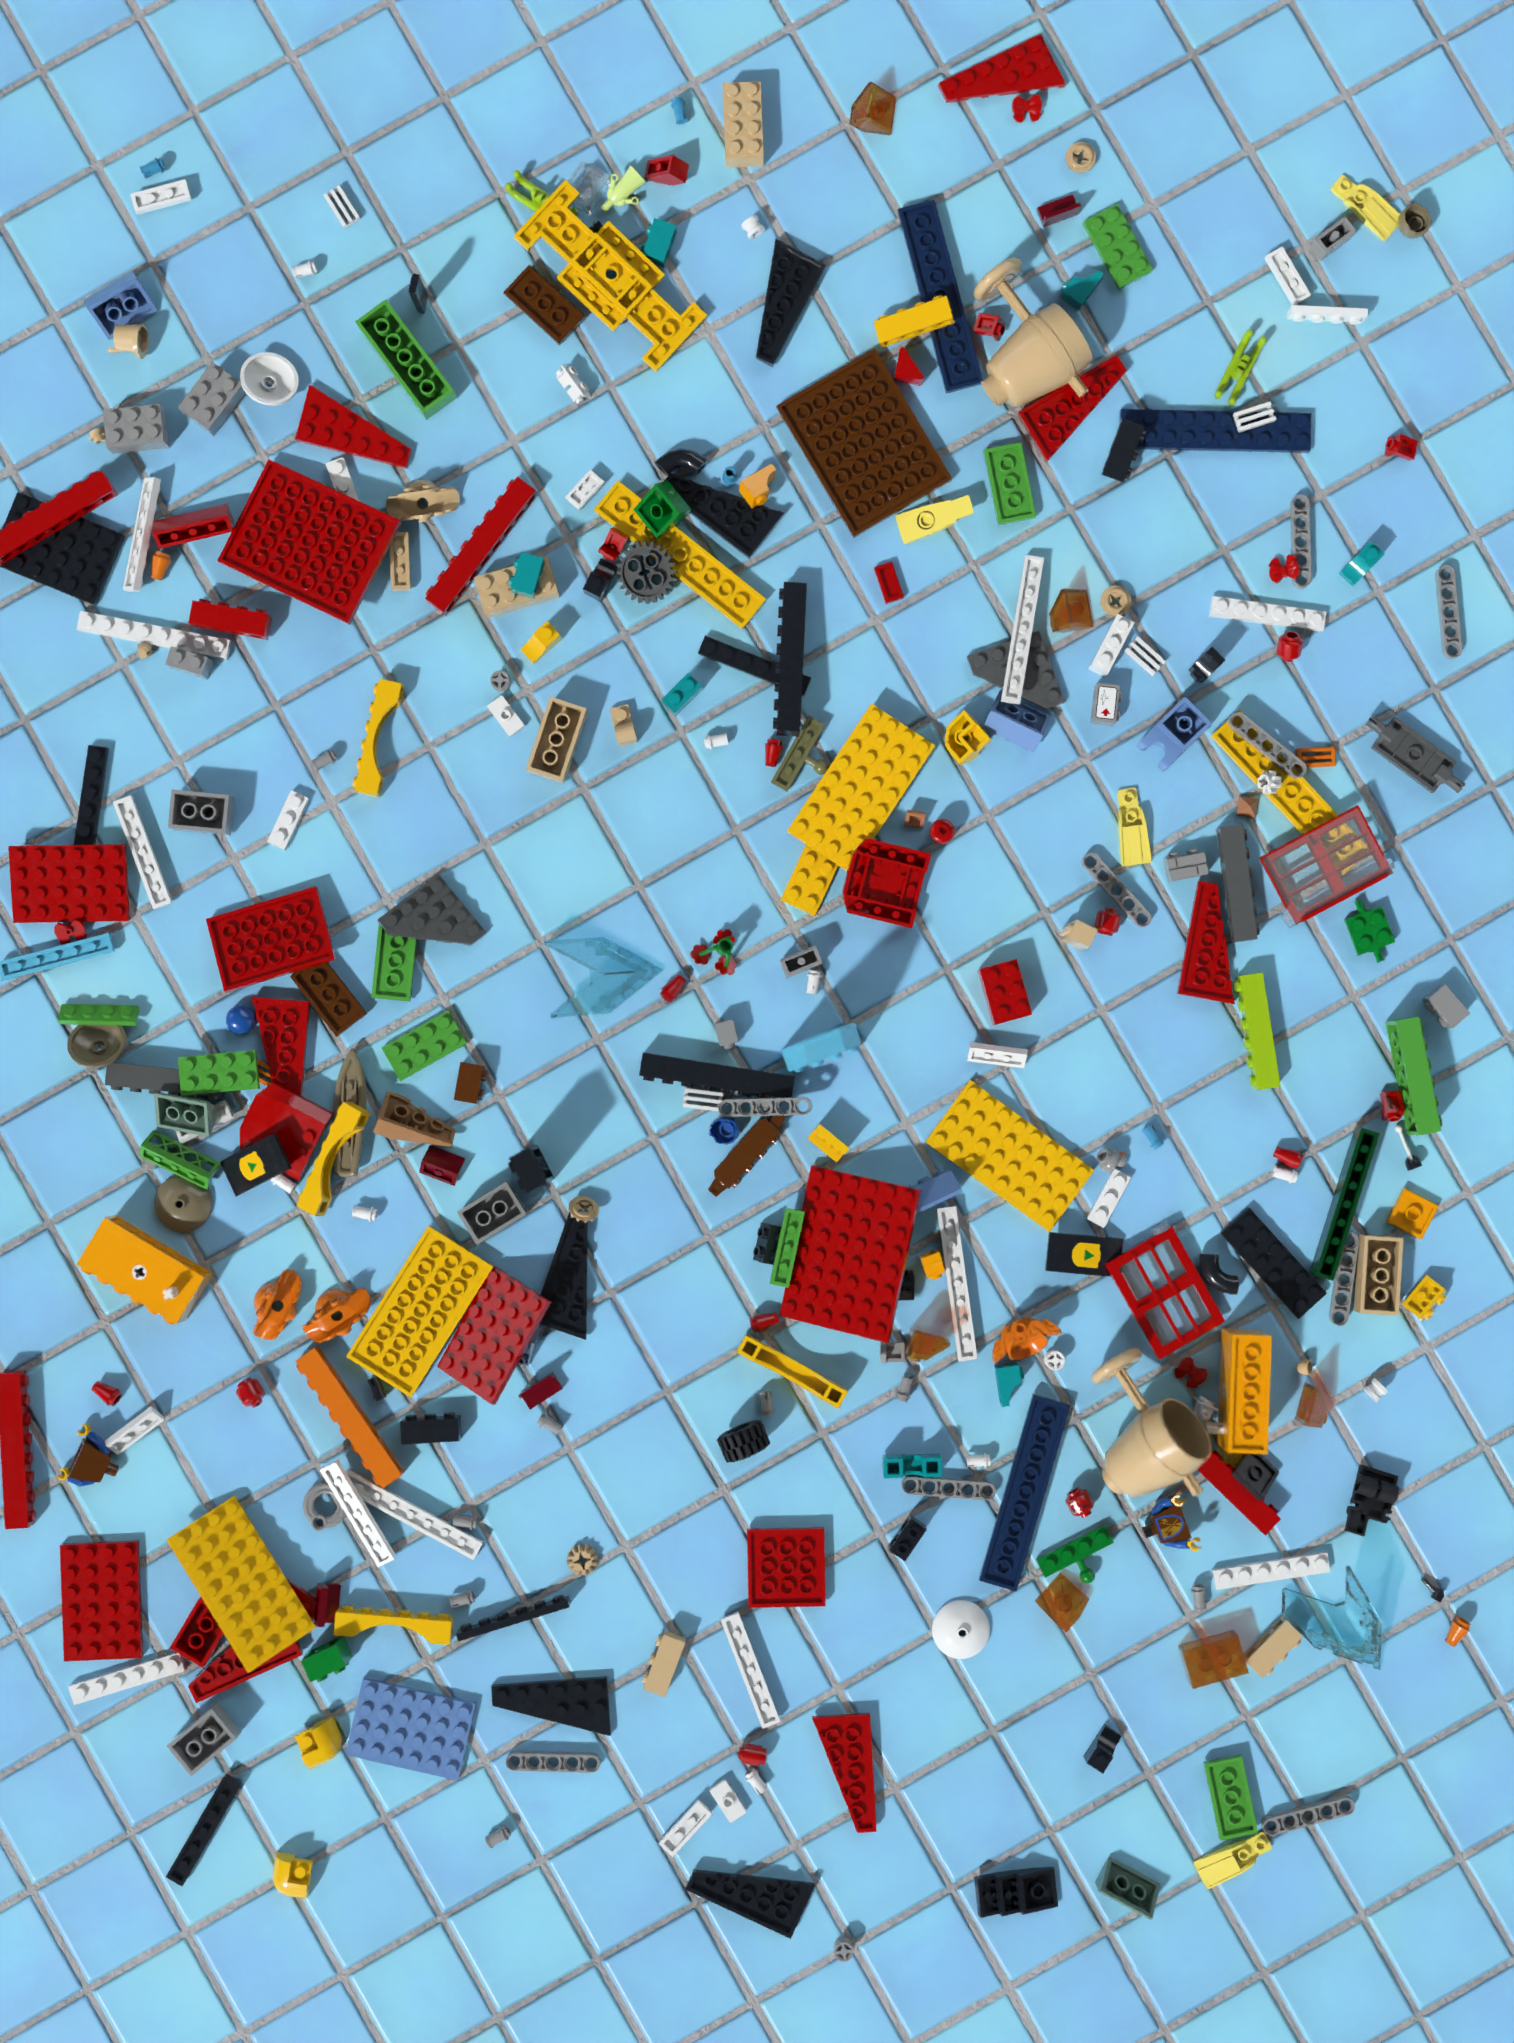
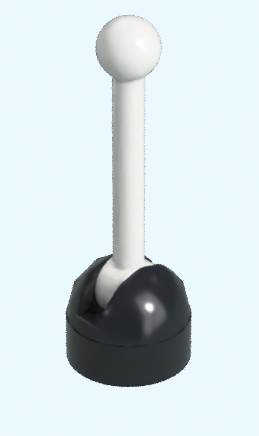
M1397 1125L1395 1130L1399 1133L1408 1155L1405 1160L1407 1170L1422 1166L1419 1157L1412 1155L1402 1132L1403 1127Z

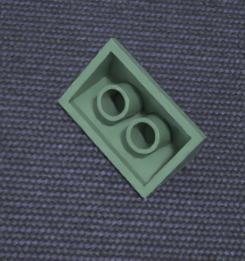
M157 1091L154 1093L157 1127L206 1137L211 1136L219 1111L218 1108L208 1101Z
M1108 1857L1095 1881L1099 1893L1152 1920L1160 1884Z

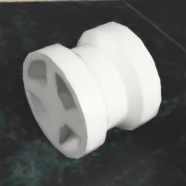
M757 215L749 217L741 225L743 230L747 231L749 240L759 237L765 231L764 226L760 225Z
M1052 1349L1044 1355V1362L1051 1370H1060L1065 1364V1358L1061 1352Z
M1375 1378L1371 1380L1369 1386L1363 1388L1367 1395L1376 1403L1380 1401L1382 1395L1388 1393L1386 1388Z

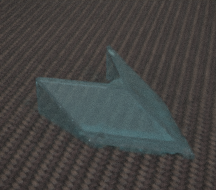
M604 937L544 941L545 946L588 968L590 982L550 1014L553 1019L611 1013L664 970Z
M1346 1566L1345 1601L1331 1604L1287 1588L1282 1589V1615L1314 1648L1320 1650L1326 1648L1332 1650L1334 1655L1361 1664L1363 1662L1373 1664V1668L1380 1670L1382 1621L1350 1566Z

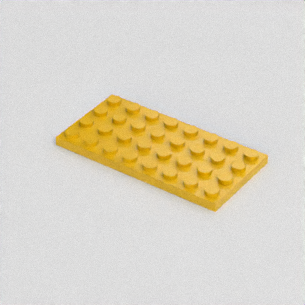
M871 703L787 832L847 871L851 854L865 838H875L936 745Z
M971 1080L968 1081L925 1141L1048 1232L1053 1229L1094 1172V1169Z
M429 1225L346 1357L411 1398L494 1266Z
M235 1495L166 1539L248 1673L316 1628Z

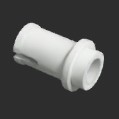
M308 260V263L292 267L295 279L311 274L315 276V273H318L315 262Z
M726 733L703 737L706 749L712 750V747L728 745Z
M809 970L806 993L818 994L820 977L822 978V975H820V971Z
M1277 1165L1274 1166L1272 1177L1286 1180L1289 1184L1295 1183L1298 1172L1295 1169L1289 1170Z
M283 1173L271 1179L273 1185L276 1184L289 1194L297 1185L285 1177Z
M355 1205L352 1211L353 1218L367 1219L369 1222H372V1220L376 1221L378 1210L374 1207L365 1208Z
M990 1454L966 1455L967 1467L984 1466V1468H987V1466H990Z
M751 1768L744 1774L745 1780L752 1785L758 1795L762 1794L767 1789V1785L758 1775L759 1771Z

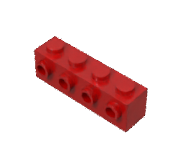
M223 504L153 521L152 533L158 548L162 549L233 532L234 519L228 504Z
M206 599L192 600L188 622L191 626L268 640L272 617L267 614V611L262 609L250 611L247 607L239 605L233 608L223 602H218V605L210 604L211 601Z

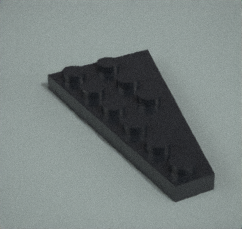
M776 238L756 353L757 360L771 367L774 366L826 268L824 263Z
M670 473L665 481H669L690 507L691 511L689 513L748 559L752 557L784 516V512L770 509L764 505H757L751 508L744 498L713 489L707 485H701L673 473Z
M569 1212L541 1292V1296L551 1301V1304L540 1324L586 1340L588 1221L586 1223L582 1220L577 1222V1219L571 1217Z
M607 1676L492 1684L491 1686L492 1706L611 1736Z
M693 1869L685 1890L791 1939L813 1892L815 1883Z

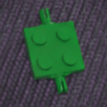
M1362 899L1355 901L1358 913L1353 917L1345 919L1344 922L1357 956L1373 952L1377 963L1384 961L1381 949L1395 942L1382 906L1372 910H1365Z

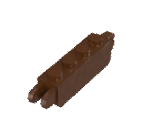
M784 1115L773 1116L769 1121L766 1118L760 1119L714 1170L715 1179L708 1188L714 1196L717 1197L731 1186L735 1188L742 1180L739 1177L744 1172L748 1174L755 1166L753 1164L756 1158L761 1159L767 1153L765 1148L770 1143L774 1145L780 1138L778 1128L785 1120Z

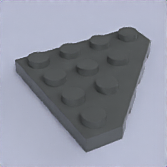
M1036 631L1031 635L1021 698L1047 710L1065 702L1040 632ZM1011 641L968 655L966 658L973 676L990 682V684L1003 689Z
M439 874L377 919L387 934L393 937H409L410 939H426L471 946L487 933Z

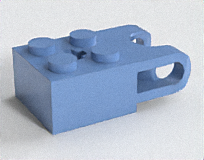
M1184 697L1138 742L1137 747L1144 751L1152 745L1161 746L1165 753L1163 759L1158 764V768L1161 771H1165L1211 727L1212 723ZM1180 722H1186L1188 724L1187 729L1180 728Z

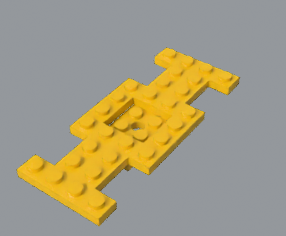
M565 180L514 235V239L527 251L540 238L568 263L557 276V280L613 333L625 319L633 324L654 344L642 357V360L652 370L657 372L704 321L707 314L692 302L680 316L653 290L665 277V274L611 222L607 221L594 234L568 209L580 196V193ZM614 270L617 276L615 279H609L606 276V272Z

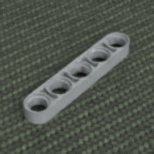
M1300 494L1295 496L1290 503L1291 555H1294L1296 558L1303 556L1306 559L1305 565H1299V575H1304L1307 581L1306 584L1301 585L1297 582V579H1292V584L1297 589H1304L1311 582L1310 504L1307 496ZM1297 499L1304 501L1305 506L1303 509H1298L1295 506ZM1297 518H1302L1305 521L1303 528L1296 526L1295 521ZM1296 538H1304L1306 542L1305 546H1298L1296 544Z
M1444 565L1436 571L1435 581L1442 653L1445 658L1452 660L1461 655L1462 640L1455 571L1451 566ZM1441 570L1449 572V579L1445 580L1441 577ZM1446 588L1451 591L1452 595L1450 598L1443 597V589ZM1449 607L1453 610L1452 617L1445 616V608ZM1448 626H1451L1455 629L1454 636H1449L1446 634V628ZM1449 645L1457 648L1456 655L1448 653Z
M1236 712L1229 717L1228 725L1234 732L1290 777L1298 779L1306 774L1307 766L1302 760L1245 714ZM1235 716L1241 717L1243 721L1239 727L1235 726L1232 722ZM1250 728H1254L1257 731L1255 739L1249 738L1247 734ZM1265 740L1272 743L1270 751L1264 750L1262 746ZM1280 752L1287 755L1285 763L1278 761L1277 755ZM1295 764L1302 767L1300 775H1296L1292 771Z
M1086 854L1082 858L1084 869L1137 927L1149 925L1151 915L1097 854ZM1092 856L1095 858L1096 864L1094 867L1087 866V857ZM1100 871L1108 872L1109 878L1107 881L1099 879L1098 874ZM1113 885L1121 887L1120 895L1112 894L1111 888ZM1126 899L1133 900V909L1128 910L1125 908L1124 902ZM1140 913H1144L1147 916V921L1144 924H1140L1137 921V916Z
M806 1097L727 1099L720 1102L718 1111L724 1117L805 1115L811 1112L813 1105L811 1100ZM802 1100L808 1103V1109L805 1112L798 1108V1104ZM764 1101L770 1104V1110L767 1113L762 1112L760 1109V1105ZM782 1101H786L789 1104L787 1112H782L779 1109V1104ZM744 1102H748L751 1105L749 1113H744L741 1109ZM725 1103L732 1105V1111L729 1114L725 1113L722 1109Z
M1349 1232L1348 1236L1351 1235L1354 1238V1244L1351 1246L1345 1244L1333 1282L1329 1320L1337 1326L1345 1325L1349 1318L1359 1247V1238L1352 1232ZM1346 1254L1350 1255L1352 1259L1349 1265L1342 1263V1257ZM1346 1273L1349 1281L1346 1284H1341L1339 1277L1341 1274ZM1343 1292L1346 1295V1300L1343 1303H1338L1336 1297L1339 1293ZM1336 1312L1343 1313V1320L1341 1322L1334 1320Z
M909 1475L904 1477L901 1483L904 1492L911 1495L991 1500L996 1495V1488L988 1481ZM907 1480H914L916 1486L914 1489L908 1490L905 1488V1482ZM932 1481L935 1484V1488L932 1491H926L924 1484ZM946 1483L954 1485V1490L951 1493H946L943 1490ZM964 1485H972L973 1492L971 1494L963 1493ZM984 1486L992 1487L991 1495L985 1496L982 1494Z
M511 1751L506 1758V1766L512 1771L593 1773L599 1769L601 1763L599 1755L593 1752ZM510 1757H519L520 1763L512 1765L509 1761ZM530 1757H537L539 1764L537 1766L530 1765ZM556 1757L559 1764L557 1766H550L548 1759ZM570 1757H574L578 1760V1764L575 1767H570L567 1760ZM595 1758L597 1765L589 1767L586 1763L587 1759Z
M1340 1795L1267 1815L1262 1819L1261 1827L1267 1835L1274 1836L1350 1815L1355 1809V1804L1349 1796ZM1344 1800L1350 1802V1806L1346 1810L1340 1808V1804ZM1326 1805L1330 1806L1331 1812L1328 1815H1323L1321 1812L1322 1808ZM1305 1811H1312L1313 1816L1311 1819H1303ZM1287 1816L1294 1817V1822L1291 1825L1284 1823V1819ZM1268 1821H1274L1276 1823V1826L1273 1830L1266 1829V1823Z

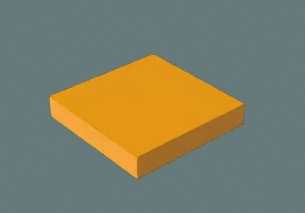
M1402 1188L1386 1222L1422 1240L1439 1205L1406 1188Z

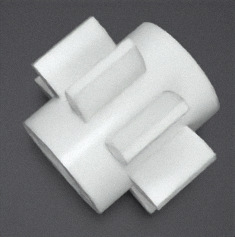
M1263 771L1262 775L1257 779L1258 789H1263V794H1276V790L1282 786L1281 776H1276V771Z

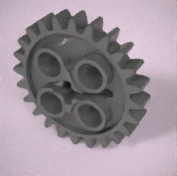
M643 541L642 546L640 542H636V547L629 545L630 551L623 550L626 555L625 557L619 556L622 563L616 564V566L621 568V571H617L616 574L621 575V578L617 582H623L620 589L626 588L625 596L632 594L631 600H635L638 597V603H642L643 600H645L646 604H650V600L656 603L657 597L663 600V593L669 595L668 588H674L671 581H677L673 574L678 573V571L673 570L672 567L677 565V563H671L670 560L674 556H667L669 550L665 549L662 551V544L656 547L655 541H652L650 545L648 541ZM651 555L656 557V564L654 566L649 562ZM634 560L639 564L637 571L632 569V562ZM646 570H649V571H650V573H648L647 575H644V571H646ZM656 574L662 577L660 584L655 582ZM639 579H641L644 582V587L642 590L639 589L637 586V581Z

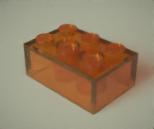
M1234 1630L1178 1645L1187 1680L1192 1689L1249 1673L1239 1637Z

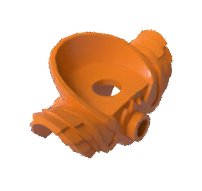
M290 1269L284 1270L276 1282L261 1286L255 1293L253 1301L258 1319L253 1330L254 1335L263 1339L274 1340L283 1331L286 1322L289 1319H294L297 1312L294 1308L302 1287V1279L295 1271ZM279 1300L283 1303V1308L280 1311L272 1309L274 1301Z
M363 1287L350 1294L338 1289L323 1292L315 1304L314 1318L302 1326L303 1331L316 1343L329 1341L336 1335H347L352 1330V1324L358 1322L369 1310L371 1305L369 1293ZM336 1311H341L343 1316L340 1320H334L331 1317Z
M1026 1317L1016 1320L1002 1330L1001 1339L995 1341L992 1350L993 1362L996 1364L1007 1353L1013 1361L1028 1358L1047 1346L1048 1339L1046 1336L1062 1334V1331L1056 1324L1047 1319L1039 1321Z

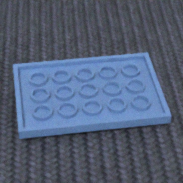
M364 1677L345 1755L458 1781L476 1702Z

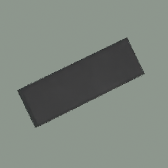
M413 273L408 292L417 312L425 313L428 294L420 275Z

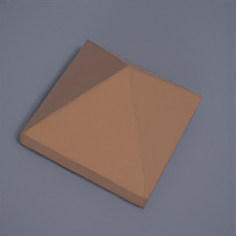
M1239 796L1236 815L1256 818L1258 799Z
M907 810L904 825L923 829L926 813L917 810Z

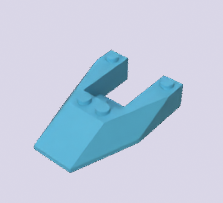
M854 1022L782 1049L781 1053L788 1072L793 1071V1074L804 1071V1066L812 1064L813 1067L824 1064L823 1059L831 1057V1060L840 1058L844 1051H847V1054L858 1050L857 1046H860L861 1043Z

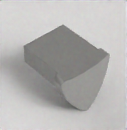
M880 1342L881 1364H886V1362H905L904 1342Z

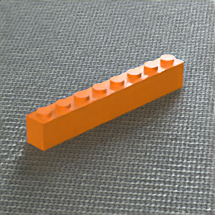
M316 1346L297 1359L296 1368L302 1375L304 1374L307 1377L308 1386L317 1392L319 1402L330 1411V1418L334 1422L337 1421L341 1427V1434L345 1438L348 1437L352 1443V1450L356 1454L359 1453L363 1459L361 1461L363 1466L367 1470L370 1469L374 1475L372 1476L374 1482L384 1488L402 1476L405 1471L320 1347Z

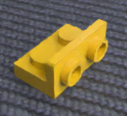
M820 1124L808 1136V1140L835 1162H838L850 1149Z
M1426 1275L1403 1302L1402 1306L1417 1316L1420 1321L1429 1320L1435 1312L1433 1309L1436 1305H1441L1447 1298L1445 1295L1447 1293L1446 1289Z

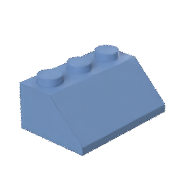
M133 271L84 299L88 311L108 340L113 338L116 325L136 324L157 311Z
M999 691L982 728L1021 746L1025 750L1035 752L1051 715L1022 701L1020 705L1001 702L1002 692Z
M946 1168L940 1169L935 1172L936 1176L930 1179L926 1176L918 1180L919 1184L913 1187L911 1184L906 1186L922 1190L917 1213L963 1192L950 1169L947 1171Z

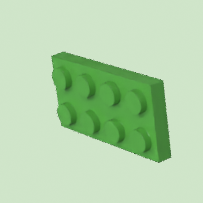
M1117 204L1083 221L1087 234L1118 290L1152 273L1153 269Z
M1022 443L984 449L983 453L998 526L1035 519L1036 513Z
M379 924L371 998L411 1002L417 939L389 936Z
M447 1010L382 1047V1050L399 1080L403 1081L468 1043L452 1014Z
M257 1050L178 1057L181 1096L260 1089Z
M1239 1754L1203 1762L1220 1841L1258 1833L1242 1755Z

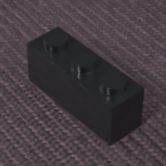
M1121 418L1101 475L1121 482L1129 479L1132 468H1129L1131 461L1136 460L1139 452L1136 449L1138 442L1143 441L1146 433L1143 430V425Z
M455 1412L444 1413V1416H436L434 1413L425 1414L424 1417L417 1418V1415H406L400 1421L401 1445L460 1441L462 1438L461 1416L455 1415Z

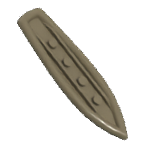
M354 1048L350 1049L336 1081L333 1122L337 1117V1110L343 1102H353L366 1109L367 1096L364 1071ZM364 1129L354 1134L340 1148L334 1160L335 1175L345 1178L357 1176Z

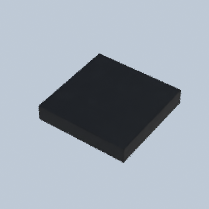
M1244 1453L1231 1475L1260 1501L1265 1497L1279 1471L1261 1454Z

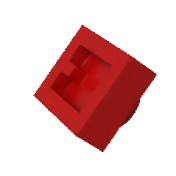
M979 313L973 332L975 334L991 336L995 341H1000L1001 336L1005 332V323L1000 316Z
M1403 434L1388 437L1384 455H1396L1408 461L1414 460L1418 441Z
M1401 1091L1381 1092L1382 1121L1396 1122L1400 1120L1405 1112Z

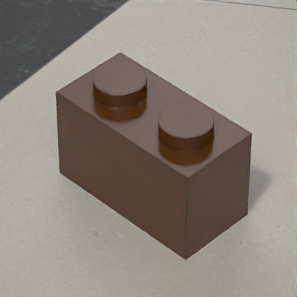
M460 1062L454 1100L479 1104V1100H483L484 1089L481 1088L483 1081L486 1082L488 1073L485 1070V1066Z

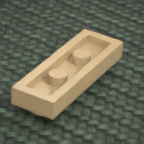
M397 532L389 547L391 590L410 591L409 533Z

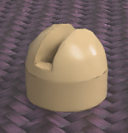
M137 644L140 659H145L152 655V647L149 644Z
M1304 1359L1297 1363V1371L1300 1374H1312L1311 1360Z

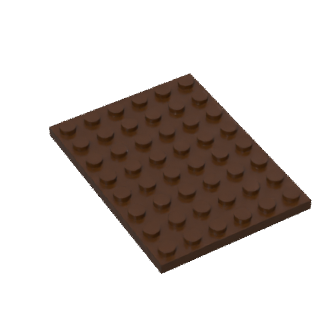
M875 348L776 406V409L853 538L952 481L951 475Z

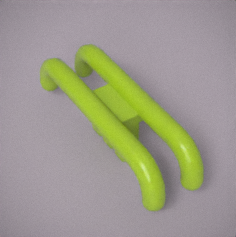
M515 170L513 173L514 178L531 191L532 200L515 190L511 183H506L505 189L514 199L536 212L551 195L524 178L519 170ZM576 207L568 208L573 214L578 215Z
M1248 329L1243 335L1214 394L1216 399H1220L1230 378L1237 380L1228 399L1230 406L1235 405L1267 341L1265 336L1260 337L1250 357L1247 355L1242 356L1253 335L1251 329Z

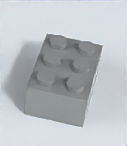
M211 362L178 408L185 416L215 436L246 392L242 388L241 382L214 362Z
M161 404L103 410L106 447L112 454L170 448L166 410Z
M172 789L168 828L177 831L231 836L235 798L226 794Z
M506 1181L457 1211L476 1245L527 1215L528 1211L510 1181Z
M217 1702L173 1738L167 1745V1748L192 1776L240 1735L241 1730Z

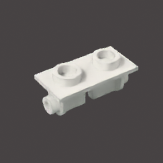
M561 365L562 369L556 372V378L564 389L571 385L567 393L573 402H577L579 405L584 401L583 397L590 398L589 388L583 381L579 380L577 371L572 366Z
M1200 1396V1398L1193 1397L1197 1401L1194 1406V1412L1203 1420L1210 1419L1214 1410L1219 1412V1409L1214 1406L1215 1403L1203 1396Z

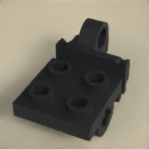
M1362 1464L1359 1465L1350 1501L1355 1506H1347V1521L1344 1531L1365 1536L1368 1519L1388 1523L1391 1518L1387 1517L1386 1514H1392V1511H1390L1391 1506L1397 1500L1399 1493L1397 1481L1399 1476Z

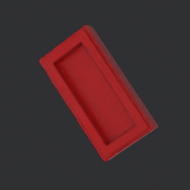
M892 561L874 567L885 604L904 599Z

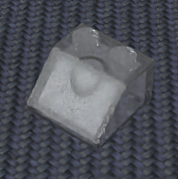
M580 162L567 180L580 193V196L573 204L588 215H591L611 184L610 175L596 165Z

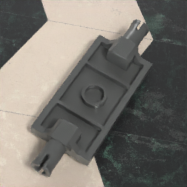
M1374 715L1365 723L1366 726L1379 734L1371 749L1430 793H1434L1444 783L1456 791V793H1459L1463 789L1461 787L1465 786L1466 783L1452 774L1451 770L1456 761L1396 716L1387 725L1374 717Z

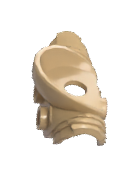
M420 479L412 482L406 489H403L404 493L390 496L386 500V507L390 516L400 521L419 519V523L431 521L430 517L445 515L458 509L460 496L453 487L438 488L433 482ZM420 498H425L428 501L426 509L418 507L417 501Z

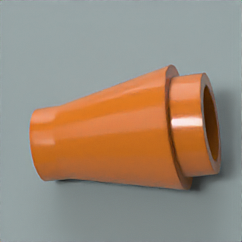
M159 551L155 552L152 560L151 578L163 580L171 563V555Z
M1459 1616L1452 1619L1445 1641L1451 1646L1456 1647L1457 1643L1470 1631L1469 1627L1471 1624Z

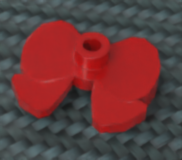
M1037 94L1033 95L1029 100H1024L1021 96H1016L1013 99L1012 111L1015 114L1013 118L1016 122L1022 123L1027 111H1029L1032 122L1037 121L1042 115L1039 113L1042 108V101Z
M1287 555L1286 566H1281L1279 559L1276 557L1271 560L1269 576L1272 582L1277 584L1286 577L1291 579L1299 577L1300 567L1297 563L1298 559L1294 555Z
M74 919L71 925L57 923L54 927V933L62 945L71 943L70 936L73 935L77 941L87 938V934H85L86 927L80 919Z
M1192 1357L1182 1359L1178 1368H1175L1177 1379L1184 1377L1186 1374L1190 1376L1186 1383V1386L1189 1388H1197L1208 1376L1205 1368H1197L1194 1365Z

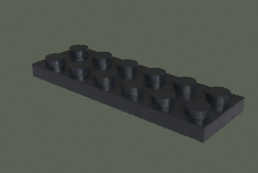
M1249 1207L1220 1232L1225 1240L1297 1319L1301 1318L1327 1294Z

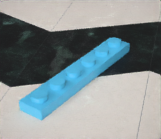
M111 933L0 961L1 980L6 981L113 953L115 948Z

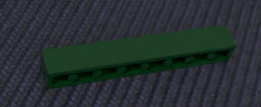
M1355 1127L1310 1268V1274L1334 1281L1380 1133L1361 1127Z

